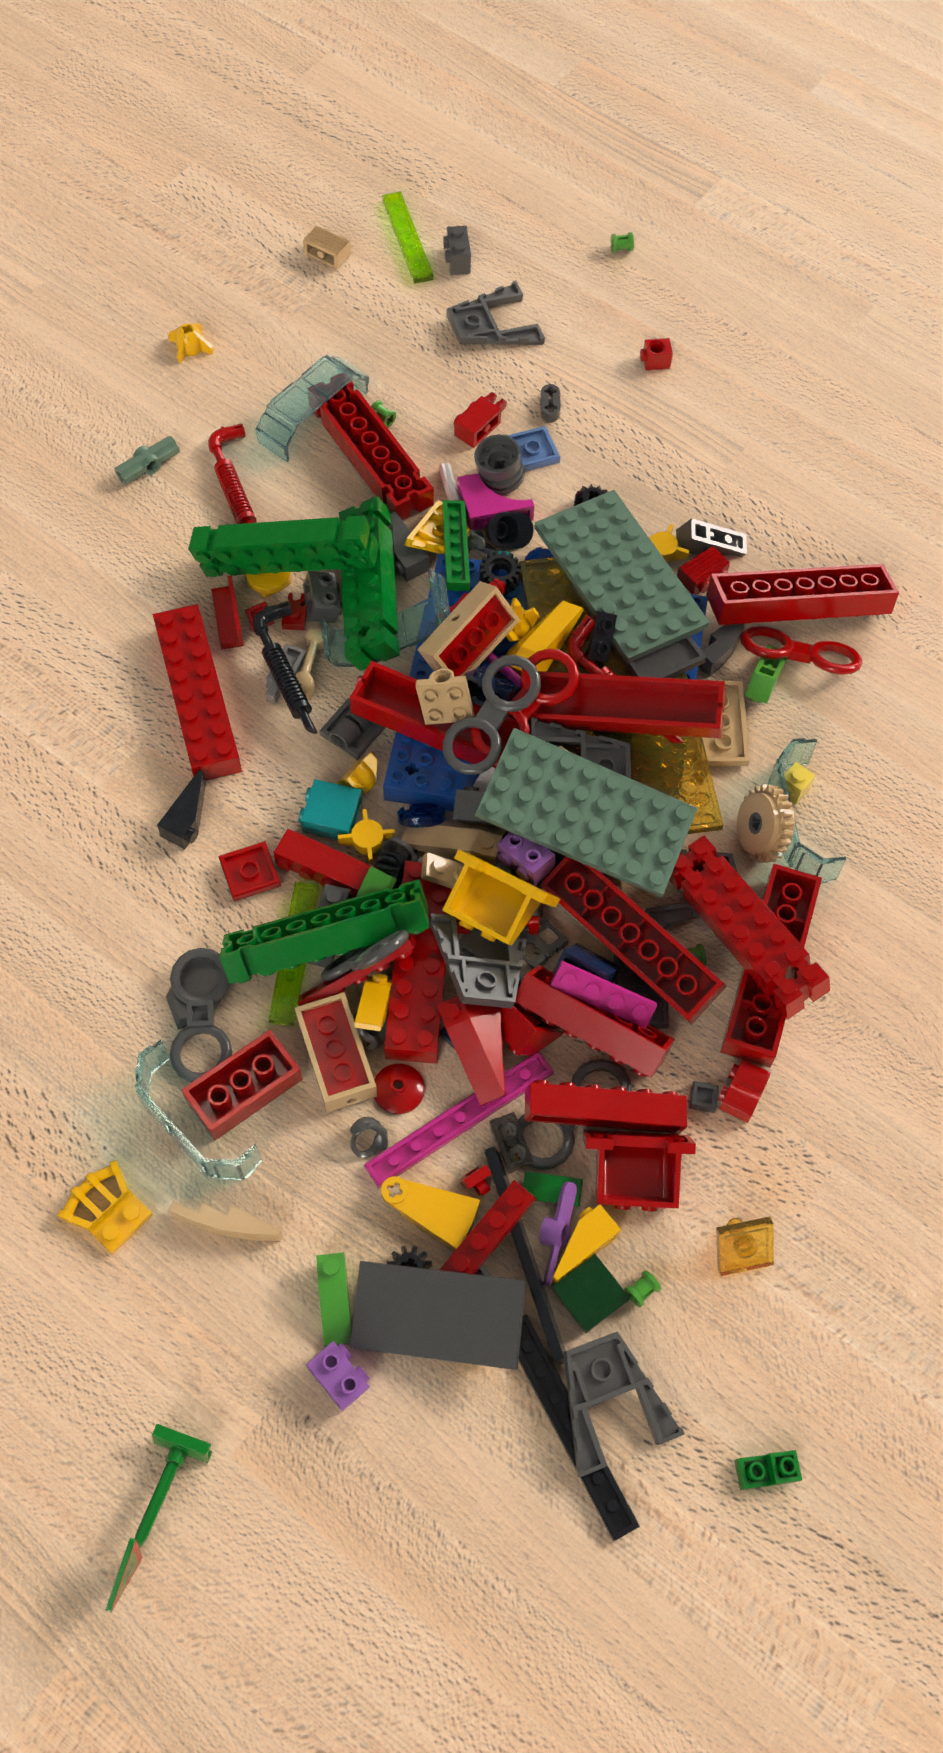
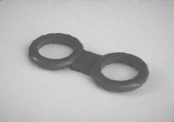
M504 655L494 660L486 668L482 678V691L486 701L475 717L464 718L455 722L447 730L443 740V755L447 763L455 771L466 775H477L489 770L497 762L501 752L499 728L509 712H518L529 707L537 698L541 688L540 674L536 666L527 658L518 655ZM506 666L523 668L531 680L528 693L517 701L502 700L495 695L492 689V681L495 674ZM467 728L481 729L489 735L491 740L489 755L477 764L463 763L453 753L455 737Z
M399 930L369 948L360 947L350 950V952L340 956L322 971L321 979L323 981H330L351 969L356 971L371 967L400 948L408 940V932L406 930Z
M207 948L192 949L181 955L173 965L170 975L172 991L180 1001L187 1004V1027L180 1031L173 1040L170 1060L178 1076L190 1083L206 1073L192 1072L185 1068L182 1063V1047L192 1036L207 1034L217 1039L221 1047V1056L216 1066L232 1055L230 1039L222 1029L214 1025V1004L224 997L230 984L220 961V954L213 949ZM198 959H207L214 962L219 967L221 973L220 982L216 989L204 996L189 994L184 990L181 983V976L185 967Z
M604 1059L590 1060L581 1065L571 1080L575 1086L581 1087V1083L586 1075L594 1071H605L615 1076L621 1087L627 1088V1091H633L631 1080L625 1070L615 1062ZM524 1114L515 1123L518 1135L512 1144L523 1143V1131L532 1123L524 1121ZM556 1124L563 1133L564 1138L563 1147L552 1157L540 1158L532 1155L530 1152L528 1154L526 1149L527 1156L524 1163H527L526 1165L540 1170L553 1169L564 1163L573 1151L575 1143L573 1131L578 1125Z

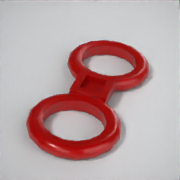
M752 626L745 629L740 635L742 646L750 653L762 658L782 659L787 657V659L807 664L812 662L823 671L840 675L853 674L859 671L863 664L861 655L855 649L840 642L820 641L813 645L794 641L786 633L767 626ZM754 636H767L776 639L784 647L779 649L764 648L754 643L751 638ZM822 651L838 652L847 656L852 662L849 664H835L822 658L819 653Z
M548 648L537 651L528 658L535 666L541 661L548 659L563 663L568 669L569 681L566 687L559 693L547 695L539 692L537 698L529 707L518 712H509L508 715L517 721L519 730L527 734L530 731L528 721L543 705L553 706L563 703L573 695L578 687L579 671L577 664L570 655L561 650ZM523 668L520 678L522 689L511 701L523 698L529 691L531 680ZM471 728L473 745L482 755L487 757L491 747L482 740L481 729ZM501 749V752H500V755H499L498 760H500V757H501V755H502L504 749Z

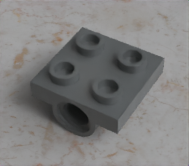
M348 698L321 728L320 736L356 759H359L386 727L352 714L350 699Z

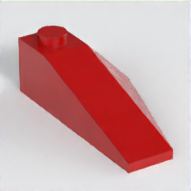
M459 996L438 1004L437 1007L447 1033L480 1105L484 1106L506 1096L505 1069L502 1056L503 1038L501 1036L502 1013L500 1008L463 1004Z
M516 1002L512 1009L499 1007L502 1013L501 1036L509 1044V1050L518 1056H533L563 1034L556 1025L552 1026L543 1022L541 1016L534 1012L528 1013L521 1010Z

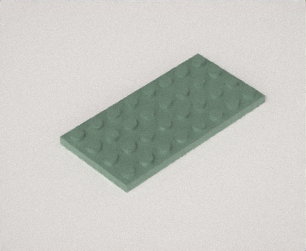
M615 490L535 522L534 529L593 615L595 616L596 611L617 615L612 642L627 664L709 628L710 622Z
M513 728L475 817L661 898L666 890L697 807Z

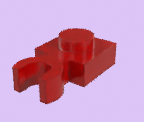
M290 592L288 594V603L290 604L292 615L282 617V629L305 631L307 609L304 593H301L299 600H294L293 594Z

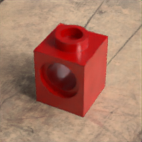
M670 338L645 340L644 348L640 349V360L644 362L645 370L670 369L673 356Z

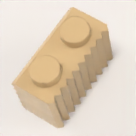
M315 225V228L303 239L304 254L315 258V260L318 259L319 262L328 264L332 268L338 269L351 255L350 241L344 236L331 233L326 228L322 229Z

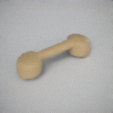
M313 628L306 632L307 653L301 672L295 674L308 700L315 693L314 679L310 672L316 652L326 648L329 643L327 632L320 628Z

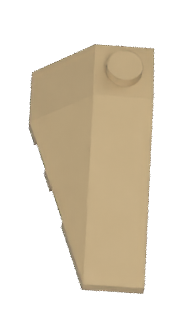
M459 821L407 822L401 840L406 842L412 849L456 860L454 857L459 849L496 866L498 862L497 844L507 835L508 831L496 825L463 823Z

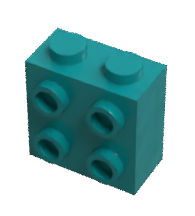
M314 779L312 788L308 787L306 791L305 802L307 803L305 809L301 808L298 822L302 826V832L338 840V835L351 834L362 805V789Z

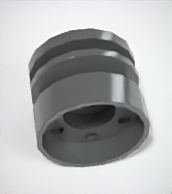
M497 434L483 439L476 447L474 453L480 478L490 490L498 495L511 493L522 484L525 476L519 445L508 435Z

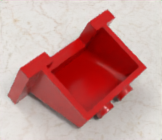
M583 1129L582 1140L585 1148L596 1149V1204L614 1205V1208L618 1210H630L631 1206L642 1207V1210L650 1212L658 1211V1208L679 1209L682 1154L695 1155L696 1143L689 1135Z

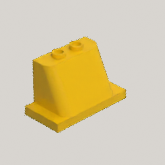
M458 849L454 859L465 865L442 911L460 919L459 925L473 931L474 927L481 930V936L492 942L498 939L508 945H513L539 905L543 903L556 908L560 898L472 854Z

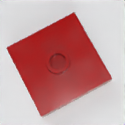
M266 841L218 856L234 902L281 887V882Z

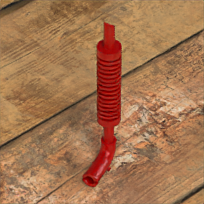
M242 423L229 427L221 426L220 429L215 430L210 435L208 440L209 450L214 454L217 461L214 465V470L237 524L256 523L257 520L232 461L224 458L221 451V443L244 438L245 429Z
M585 615V618L574 632H570L572 635L568 640L567 647L569 655L577 665L583 666L591 674L616 675L608 667H603L602 669L597 667L587 658V654L582 650L586 643V638L593 631L595 623L594 619ZM663 735L672 744L686 743L679 736Z

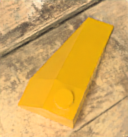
M562 601L510 648L506 655H518L528 659L537 651L544 649L560 650L584 611L583 608ZM553 660L541 661L536 665L537 670L547 672ZM509 666L512 670H514L517 674L521 676L522 668L517 666Z

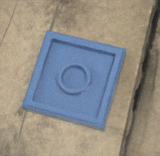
M546 426L508 435L519 445L524 472L560 463V455Z

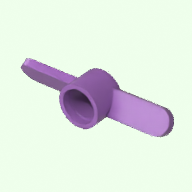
M565 1182L562 1185L554 1218L546 1217L540 1228V1243L551 1246L543 1285L545 1286L551 1285L559 1249H564L569 1240L570 1219L577 1193V1187L573 1182Z

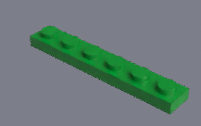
M443 500L446 590L470 591L465 501Z

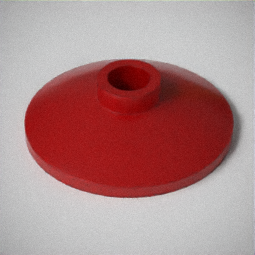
M400 1063L388 1065L374 1079L377 1089V1097L374 1099L378 1106L388 1113L405 1114L411 1112L418 1107L424 1097V1080L421 1074L409 1065ZM396 1082H401L403 1084V1087L401 1089L394 1088V1084Z

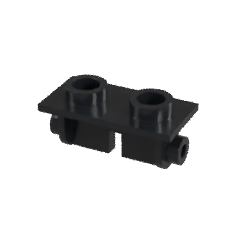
M596 611L595 616L592 617L595 623L586 654H588L587 658L590 660L608 663L617 615Z

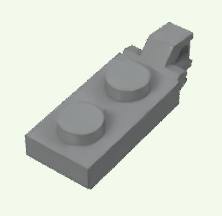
M285 644L283 651L296 674L303 665L307 650ZM269 672L265 685L268 688L265 693L267 696L266 701L276 704L281 692L271 672Z

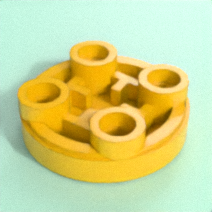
M291 572L246 574V580L248 585L254 591L260 593L262 597H270L291 584Z

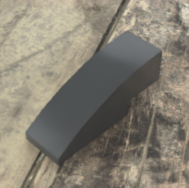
M745 624L723 625L711 634L708 647L702 650L706 656L705 663L698 666L709 677L718 671L731 657L740 641V635L744 630Z

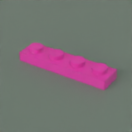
M562 960L550 982V986L643 1028L647 1027L657 1007V1003Z

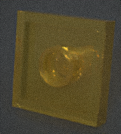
M770 1216L745 1222L740 1218H733L727 1222V1225L716 1227L717 1266L721 1276L774 1265V1224Z

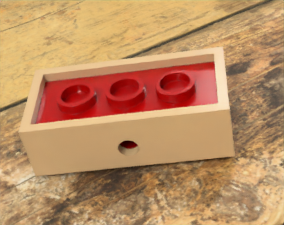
M480 581L417 650L433 671L446 668L453 671L454 677L464 676L465 673L476 669L520 619L496 586Z
M345 992L295 1007L296 1019L326 1112L329 1113L377 1097L376 1084L357 1028H354V1019Z

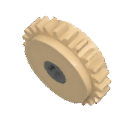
M763 784L755 786L754 790H749V795L744 797V801L740 805L737 816V835L743 847V852H748L747 857L753 858L754 862H776V858H782V852H787V847L791 844L795 826L792 802L788 801L789 796L783 794L784 790L778 789V786Z

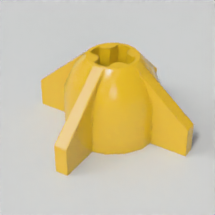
M184 324L168 333L169 341L175 342L177 345L178 362L182 363L185 356H194L201 351L213 354V346L202 337V324Z
M673 524L669 525L667 532H657L649 537L667 563L687 559L690 551L678 547V541L672 535Z
M517 598L512 599L511 608L520 621L506 635L510 642L519 641L533 628L539 616L535 608L524 610Z
M371 751L364 758L356 759L352 767L336 784L362 789V794L368 793L376 784L378 757Z
M362 809L363 820L354 825L351 834L338 835V843L354 847L359 853L368 855V862L373 863L372 854L381 849L383 841L388 840L390 837H395V830H383L378 822L368 820L367 809Z

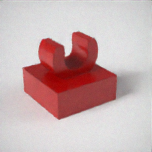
M480 1164L458 1179L464 1189L474 1187L479 1196H483L491 1191L490 1186L485 1178L492 1174L487 1165Z

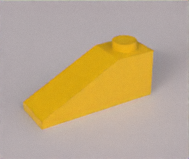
M383 974L368 976L364 983L354 1028L381 1031L388 1015L392 979H387V976Z
M601 1204L594 1209L590 1206L579 1215L580 1220L553 1276V1285L619 1237L621 1229Z

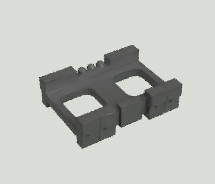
M544 917L539 923V934L532 935L528 932L526 936V945H534L540 951V954L533 960H529L523 954L522 959L531 967V970L538 965L544 966L546 961L552 955H555V952L558 954L568 945V938L564 937ZM547 928L551 929L558 936V939L552 944H547L539 936Z

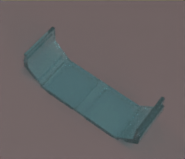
M328 355L323 356L307 369L299 379L289 384L266 405L267 408L255 429L259 443L288 462V446L298 425L350 381L353 382L356 388L367 394L369 376L340 357L332 356L331 358Z
M428 569L432 597L397 613L398 633L394 636L399 640V650L425 641L450 614L445 578L432 569ZM322 620L324 656L336 667H354L345 658L344 642L348 638L344 635V629H335L325 620Z
M792 739L779 756V759L776 760L768 785L778 786V789L784 790L783 794L789 796L784 770L795 762L801 765L809 764L817 744V739ZM795 822L791 844L787 847V852H783L785 862L788 863L789 868L793 867L795 870L822 877L821 883L837 880L846 861V856L822 858L800 843Z
M159 1040L153 1046L150 1045L138 1054L135 1075L137 1083L134 1085L136 1093L144 1108L169 1136H174L178 1146L198 1169L211 1179L217 1176L218 1179L244 1180L253 1173L255 1167L262 1162L256 1144L251 1146L236 1160L205 1159L149 1096L152 1073L170 1059L163 1042Z

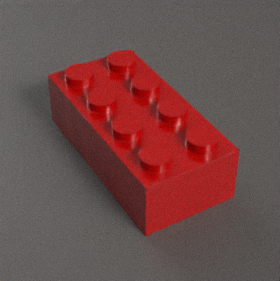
M268 1030L181 1089L185 1101L215 1141L303 1079L298 1065L273 1032Z

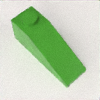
M769 644L767 646L769 649H779ZM761 657L753 672L745 696L750 697L755 702L767 704L787 657L782 659Z
M342 1252L316 1255L324 1347H327L333 1341L337 1346L341 1343L348 1345L351 1342L352 1331L345 1254Z

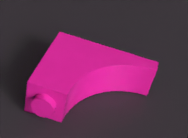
M479 473L457 477V488L461 501H465L466 522L470 530H483L489 519L501 512L522 513L528 516L530 520L534 519L535 506L532 499L515 500L498 495L484 484Z

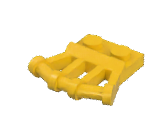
M117 1160L110 1162L109 1166L94 1173L89 1172L85 1176L86 1180L70 1190L72 1193L63 1210H59L57 1214L59 1219L88 1230L112 1255L153 1216L152 1212L128 1189ZM115 1175L122 1194L116 1198L100 1181ZM93 1187L111 1204L103 1213L85 1196ZM79 1201L96 1217L93 1222L73 1215Z

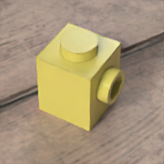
M795 762L782 776L778 789H783V794L788 795V800L796 805L810 790L816 775L798 762Z

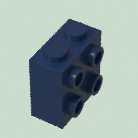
M487 666L476 668L464 675L467 679L471 701L479 706H482L486 701L482 691V678ZM495 674L492 681V689L495 695L502 700L511 701L521 689L506 676L502 677Z
M576 943L563 950L552 973L555 974L562 960L613 983L621 967Z

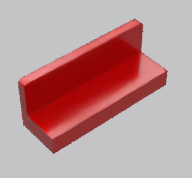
M232 575L227 576L229 586L211 589L221 650L244 646Z

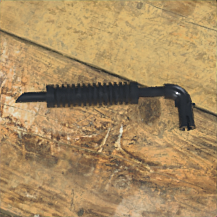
M288 601L274 606H266L254 616L253 620L254 632L260 637L264 645L261 652L293 718L301 719L308 732L317 734L318 732L309 716L312 707L281 645L276 642L273 643L268 634L267 623L292 615L290 604Z

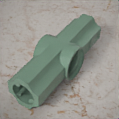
M168 436L151 447L146 445L140 446L135 450L132 458L115 467L114 470L119 480L123 484H128L144 473L148 475L155 474L163 462L180 453V450L173 437Z

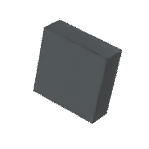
M693 1081L689 1109L715 1113L719 1086Z

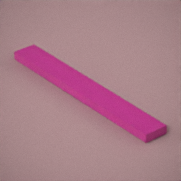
M537 1052L505 1072L506 1096L481 1106L476 1094H471L365 1163L364 1168L378 1189H380L387 1178L398 1177L523 1095L531 1082L545 1080L553 1075L554 1070L542 1054Z

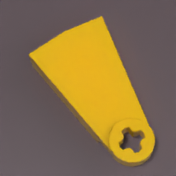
M397 1176L387 1178L381 1186V1196L385 1203L399 1211L402 1217L452 1251L459 1247L472 1230L480 1206L479 1199L412 1182ZM395 1185H398L399 1191L402 1194H396L394 1198L390 1197L388 1188H394Z

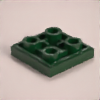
M596 1254L551 1288L585 1334L630 1300V1297Z

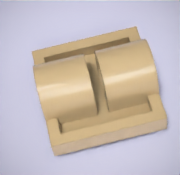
M443 668L432 672L429 679L416 681V690L425 725L454 723L464 718L474 717L475 714L466 676L454 677L452 670Z

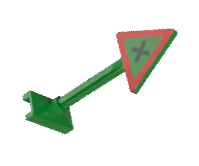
M156 1424L152 1433L153 1442L170 1450L166 1458L167 1464L136 1531L135 1539L130 1538L105 1611L112 1613L142 1560L140 1549L148 1539L178 1468L182 1467L186 1456L208 1464L212 1455V1451L209 1450L211 1447L210 1443Z

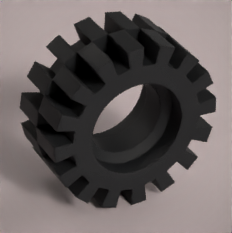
M494 551V555L491 552L488 553L487 558L483 557L482 562H480L479 580L487 584L495 578L499 581L502 580L505 583V593L509 594L510 589L514 591L516 586L520 584L521 564L518 563L519 559L517 557L513 558L512 553H509L507 556L506 551H502V554ZM496 569H503L509 574L499 577L491 572Z

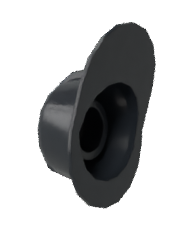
M516 512L497 513L489 519L486 527H483V531L486 532L491 543L501 549L525 547L531 541L534 532L530 518L525 514Z

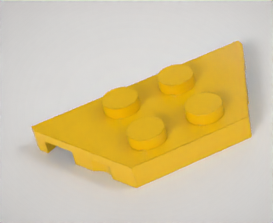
M438 500L407 537L405 546L444 554L442 501Z

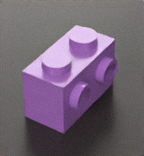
M512 832L497 844L500 862L506 867L510 866L516 871L520 879L528 881L534 886L555 868V854Z
M333 1341L309 1361L306 1367L343 1412L369 1389L370 1386L367 1382L370 1378L360 1366L355 1369L349 1359L352 1356L342 1343L337 1346Z

